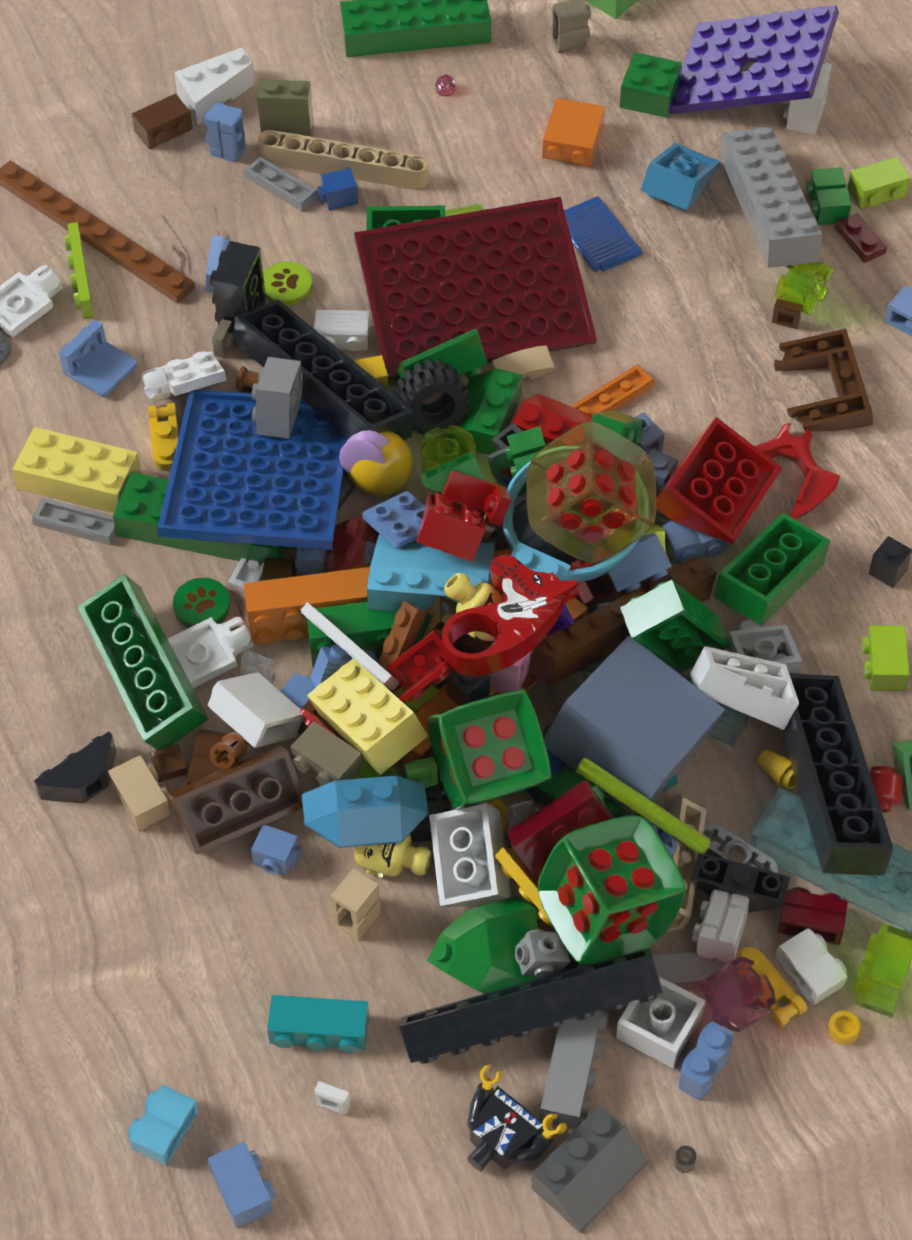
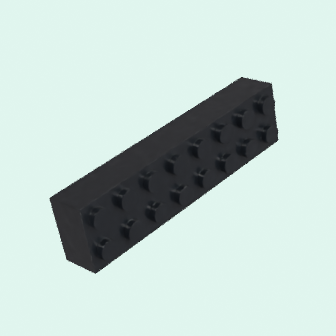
M275 300L235 316L234 343L262 367L265 366L268 357L301 361L300 399L346 438L349 439L352 435L361 431H376L378 433L389 431L396 433L403 440L411 438L415 411L281 301Z
M789 673L799 704L787 726L782 730L822 873L884 876L894 848L839 676Z

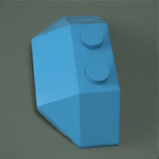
M399 776L333 781L302 794L305 826L311 830L313 829L338 848L402 843L428 815L425 784Z

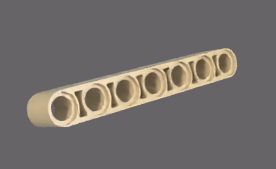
M275 130L263 131L258 136L259 155L276 166L321 174L350 168L356 180L414 190L423 189L429 183L428 161L420 155Z

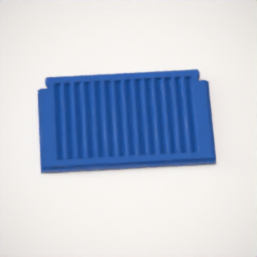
M598 196L564 210L572 243L594 272L597 270L604 272L643 255L642 250Z

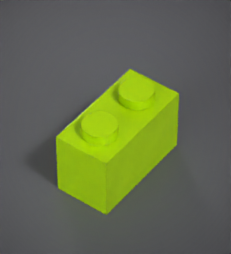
M894 157L850 170L847 189L860 209H864L907 196L911 177L899 159Z
M869 625L867 637H862L861 648L862 654H867V661L864 662V679H869L870 691H906L910 673L905 626Z

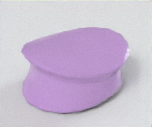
M361 431L352 435L341 448L339 456L341 466L350 474L354 464L361 460H372L384 464L386 461L382 454V448L384 445L389 444V440L376 431Z

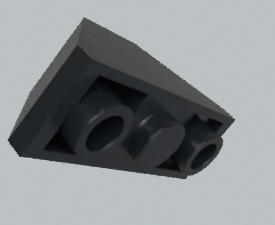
M110 731L102 736L95 737L78 752L69 754L63 762L52 769L43 771L34 780L40 799L85 803L109 787L110 778L108 771L113 768L116 754L113 735Z
M699 853L691 876V882L709 896H711L714 889L728 892L730 895L734 893L747 896L749 899L748 912L751 913L782 907L791 877L706 853Z

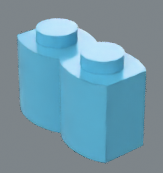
M162 1084L157 1092L152 1091L145 1103L146 1112L140 1119L133 1121L128 1131V1137H130L131 1149L161 1164L167 1165L196 1118L199 1108L197 1100Z

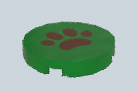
M211 578L189 580L181 585L173 596L175 616L187 628L211 617L216 624H221L228 616L231 604L226 587L219 581Z

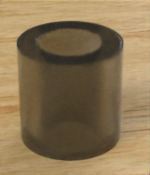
M681 1146L676 1151L674 1164L679 1172L689 1173L694 1169L697 1155L692 1147ZM686 1157L690 1161H683L681 1158Z

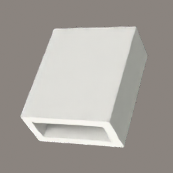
M258 672L217 681L207 704L211 710L237 733L242 735L254 748L295 738L304 719V716L300 713L301 709Z

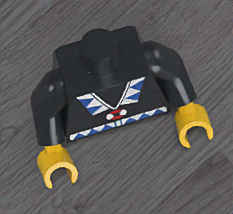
M491 1064L484 1066L480 1071V1078L483 1083L478 1085L472 1098L467 1122L470 1130V1141L476 1146L475 1150L467 1157V1160L475 1169L481 1172L492 1160L503 1169H508L511 1165L520 1166L536 1161L553 1142V1135L563 1134L567 1129L566 1123L559 1124L556 1130L553 1129L552 1123L557 1118V1114L547 1115L542 1122L500 1087L497 1086L494 1090L492 1085L502 1080L503 1072L498 1070L495 1079L491 1080L488 1077V1070Z

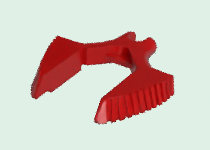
M787 423L781 427L775 438L755 445V447L770 459L781 455L794 459L803 473L805 481L790 517L796 520L810 513L835 490L840 475L824 470L817 465L810 452L813 435L809 429H806L801 437H794L789 434L791 423Z

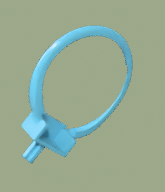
M583 446L557 448L537 456L520 469L507 488L512 501L502 526L508 546L512 551L511 556L517 558L522 564L533 571L546 573L553 571L560 581H588L602 576L613 569L635 547L647 522V495L642 481L635 472L632 482L635 484L638 506L636 526L624 547L608 560L591 567L570 570V565L519 542L513 527V508L521 487L541 468L568 458L574 450L580 451Z

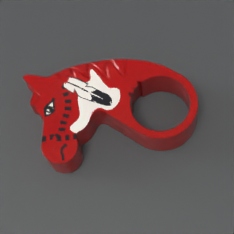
M511 555L496 557L490 563L492 586L503 595L504 601L462 610L449 618L442 632L446 661L457 673L471 677L495 673L512 666L531 652L551 630L564 604L578 595V590L575 589L578 586V581H560L553 571L551 573L533 571ZM469 632H485L496 639L489 649L480 653H464L453 647L454 642L460 636Z

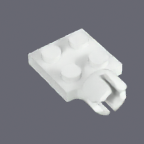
M47 265L40 266L27 276L18 272L0 285V327L12 338L54 307L50 299L58 294L63 287L59 284L60 279L52 269L45 273L50 269Z
M212 351L198 352L193 357L184 360L175 359L169 361L167 365L141 373V380L145 384L144 391L150 402L167 399L171 396V393L177 396L227 380L224 369Z
M211 617L168 638L193 688L237 667L235 657L253 646L251 634L247 626L242 624L244 621L240 617H235L223 624H216Z

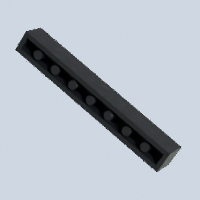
M648 947L602 960L595 964L584 965L401 1017L399 1027L410 1062L419 1061L421 1064H426L438 1059V1055L449 1052L451 1055L462 1054L468 1051L469 1047L478 1044L491 1046L501 1040L500 1038L506 1036L523 1037L530 1034L532 1029L542 1026L545 1029L555 1028L563 1024V1020L574 1017L576 1020L592 1017L595 1014L594 1012L606 1008L607 1011H616L626 1006V1003L631 1001L648 1002L657 998V994L663 993L651 948Z

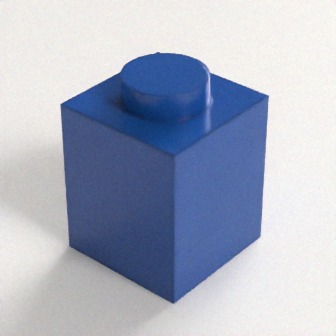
M350 168L321 175V186H318V193L321 202H326L329 211L359 204L358 187Z

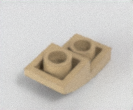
M547 346L520 350L493 360L495 368L521 374L522 378L528 376L531 381L556 370Z

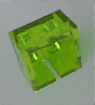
M882 923L879 934L872 932L853 989L854 992L859 993L855 1005L891 1018L893 1017L912 961L911 932Z

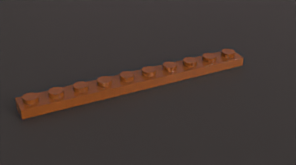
M9 160L0 168V186L66 230H68L67 224L78 222L81 240L178 304L195 289V282L15 162Z

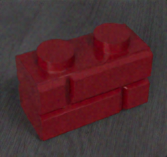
M802 887L787 889L781 908L778 933L796 936L809 928L815 934L821 935L825 942L840 945L844 932L848 900L841 899L839 895L834 893L812 894L809 890Z

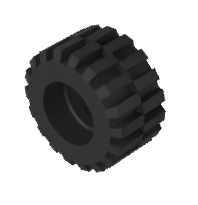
M426 360L423 365L415 364L413 370L407 369L404 372L405 378L400 377L398 381L400 387H396L395 393L398 398L415 411L413 431L417 430L421 435H425L426 432H428L429 436H435L438 432L443 435L446 434V430L450 428L454 430L457 428L456 424L458 422L462 423L464 421L463 414H468L469 392L458 371L453 369L451 364H443L441 360H436L435 363H432L431 360ZM436 392H444L437 401L422 404L427 396Z

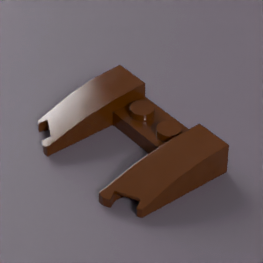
M846 328L780 343L779 350L785 353L783 360L774 361L775 371L828 367L837 397L787 408L788 416L791 419L797 417L803 423L804 431L806 429L810 431H837L873 425V412Z

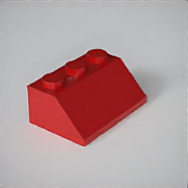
M539 393L523 402L512 421L522 431L540 426L547 451L568 446H584L586 443L597 446L602 445L600 441L587 438L593 415Z

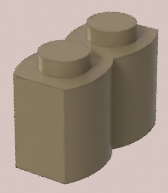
M569 0L553 4L552 41L557 52L586 46L587 38H590L588 20L591 19V11L589 5H585L583 0Z

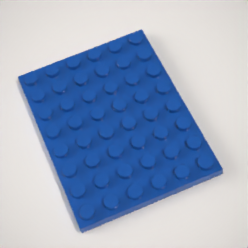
M209 390L190 391L158 523V537L332 550L344 473L339 456L341 448L347 443L348 438L301 399L289 439L256 434V423L252 422V412L254 406H256V400H252V394Z

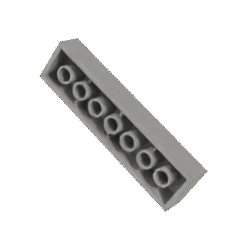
M758 127L754 130H732L731 132L722 133V163L767 267L821 262L822 233L773 129Z

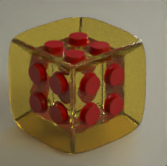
M583 423L564 433L540 450L529 464L527 473V511L532 530L543 540L577 559L591 563L605 560L643 537L653 527L656 519V481L650 457L633 442L598 423Z

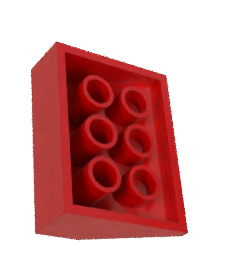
M715 417L701 432L652 505L675 523L733 544L782 470V467L719 418Z

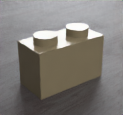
M313 722L290 746L293 765L300 772H308L314 776L321 786L333 781L354 779L363 769L362 753L316 722Z

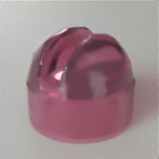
M448 74L439 76L435 83L436 93L445 97L452 95L455 92L453 77Z

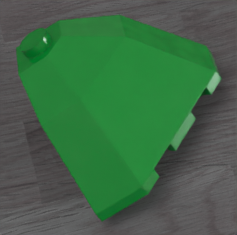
M517 896L469 909L441 933L427 961L482 994L537 979L535 976H522L520 965L515 958V946L525 937L526 933L538 929L537 922L541 921L538 915L539 909Z

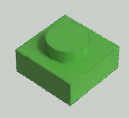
M433 756L404 764L406 779L423 783L425 788L439 784L437 765Z

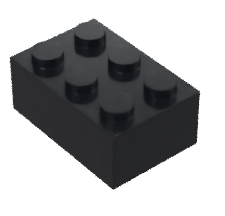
M229 241L226 250L220 253L219 265L216 270L212 271L209 283L210 286H213L212 303L215 304L216 308L215 321L218 322V325L221 319L232 321L233 333L235 316L265 305L266 292L261 248Z

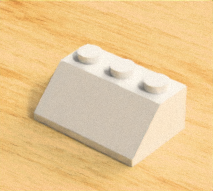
M488 803L429 815L440 907H479L510 898L509 878L500 870L499 866L501 863L495 857L505 847L500 810Z

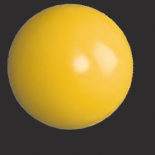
M389 431L380 433L389 440V444L384 445L382 448L385 463L361 460L354 464L350 474L347 472L354 486L371 496L381 497L397 492L407 483L412 472L413 458L409 446L399 435Z

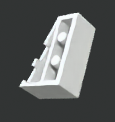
M243 48L174 72L177 94L190 110L191 116L197 125L203 122L206 111H210L214 103L219 102L223 104L229 99L233 101L255 85L253 63Z
M704 646L690 673L693 685L712 700L782 730L787 726L799 704L786 664Z

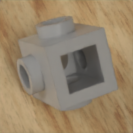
M541 929L532 930L526 933L525 937L515 946V958L520 965L522 976H535L538 979L559 973L570 962L568 951L557 932H544Z

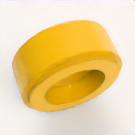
M845 1010L835 1012L830 1017L827 1026L829 1037L841 1045L855 1042L861 1030V1023L858 1017L852 1012Z

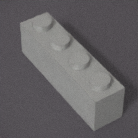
M596 1011L592 1017L583 1020H576L575 1017L563 1020V1024L558 1027L540 1109V1120L542 1122L547 1115L557 1114L558 1116L552 1124L566 1123L568 1128L576 1129L580 1125L581 1118L586 1119L588 1117L591 1100L585 1099L587 1088H594L597 1070L591 1067L593 1058L600 1059L603 1040L597 1038L599 1029L606 1030L609 1011Z

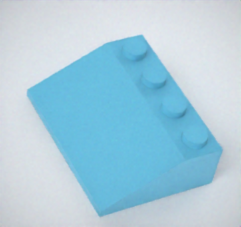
M379 534L368 578V609L397 612L402 602L406 601L425 611L439 595L448 598L445 594L444 586L456 573L466 574L471 580L472 585L484 582L490 584V563L494 558L495 544L480 542L474 561L470 562L417 543V539L399 548H395Z

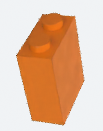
M556 98L543 137L542 158L592 167L605 124L606 106Z

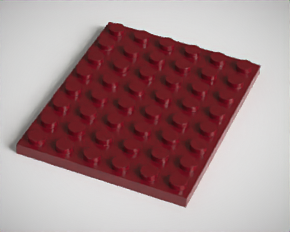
M561 196L354 232V240L379 351L384 360L388 381L400 379L397 370L402 361L474 329H477L487 363L528 348L547 346L549 352L595 344L597 341Z

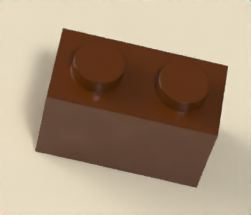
M176 93L132 113L135 133L149 149L193 129L191 112Z

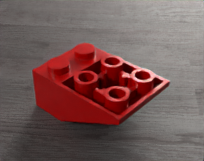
M436 492V495L429 493L417 534V543L473 562L485 532L484 514L479 509L443 498L441 492Z

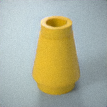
M769 749L764 750L760 754L757 764L763 768L780 788L791 790L797 785L790 759L771 752Z

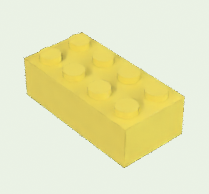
M34 427L12 469L19 490L114 513L130 473L141 474L138 452L37 427Z
M354 658L307 695L321 718L350 746L361 752L362 757L380 775L428 737L414 712Z

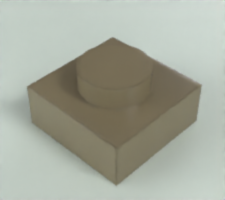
M221 319L212 337L214 356L225 358L228 350L234 347L232 321Z

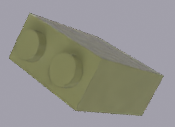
M260 80L257 102L261 133L266 130H275L313 137L314 120L310 81Z

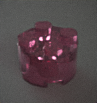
M736 957L708 975L700 983V990L706 997L711 1009V1020L735 1032L744 1031L772 1014L771 1006L776 1003L774 989L766 975L762 977L758 975L751 967L755 964L752 960L746 957Z

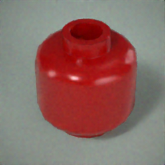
M874 766L869 773L882 813H887L891 811V807L899 805L902 801V777L892 767Z

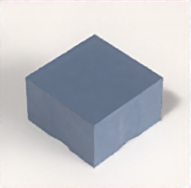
M628 636L565 701L545 735L544 742L550 752L573 770H576L577 765L583 758H587L653 802L669 779L677 775L699 750L725 709ZM603 791L606 796L612 799L615 803H617L620 807H622L632 816H641L640 814H638L637 812H635L634 810H632L631 808H629L628 806H626L625 804H623L607 792Z

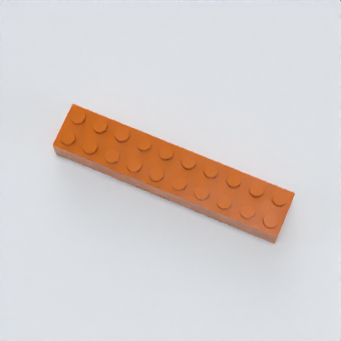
M511 549L494 551L493 560L501 555H511ZM370 567L243 583L249 630L253 644H269L282 640L294 641L308 637L306 616L301 613V609L307 602L314 608L368 602L367 585Z

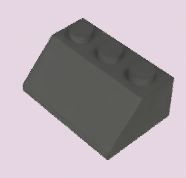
M599 1105L532 1173L531 1189L581 1233L648 1163V1160L625 1126Z

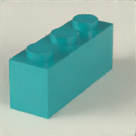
M272 995L267 1028L269 1044H274L280 1048H291L293 1045L306 1046L311 1050L317 1051L324 1050L325 1048H338L347 1053L366 1050L369 1022L368 1001Z

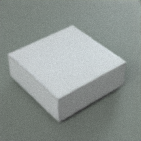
M318 1081L314 1090L316 1104L336 1113L346 1115L350 1107L349 1092Z

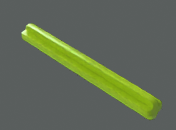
M583 758L577 765L576 773L595 783L600 789L698 854H704L711 844L708 838L587 758Z

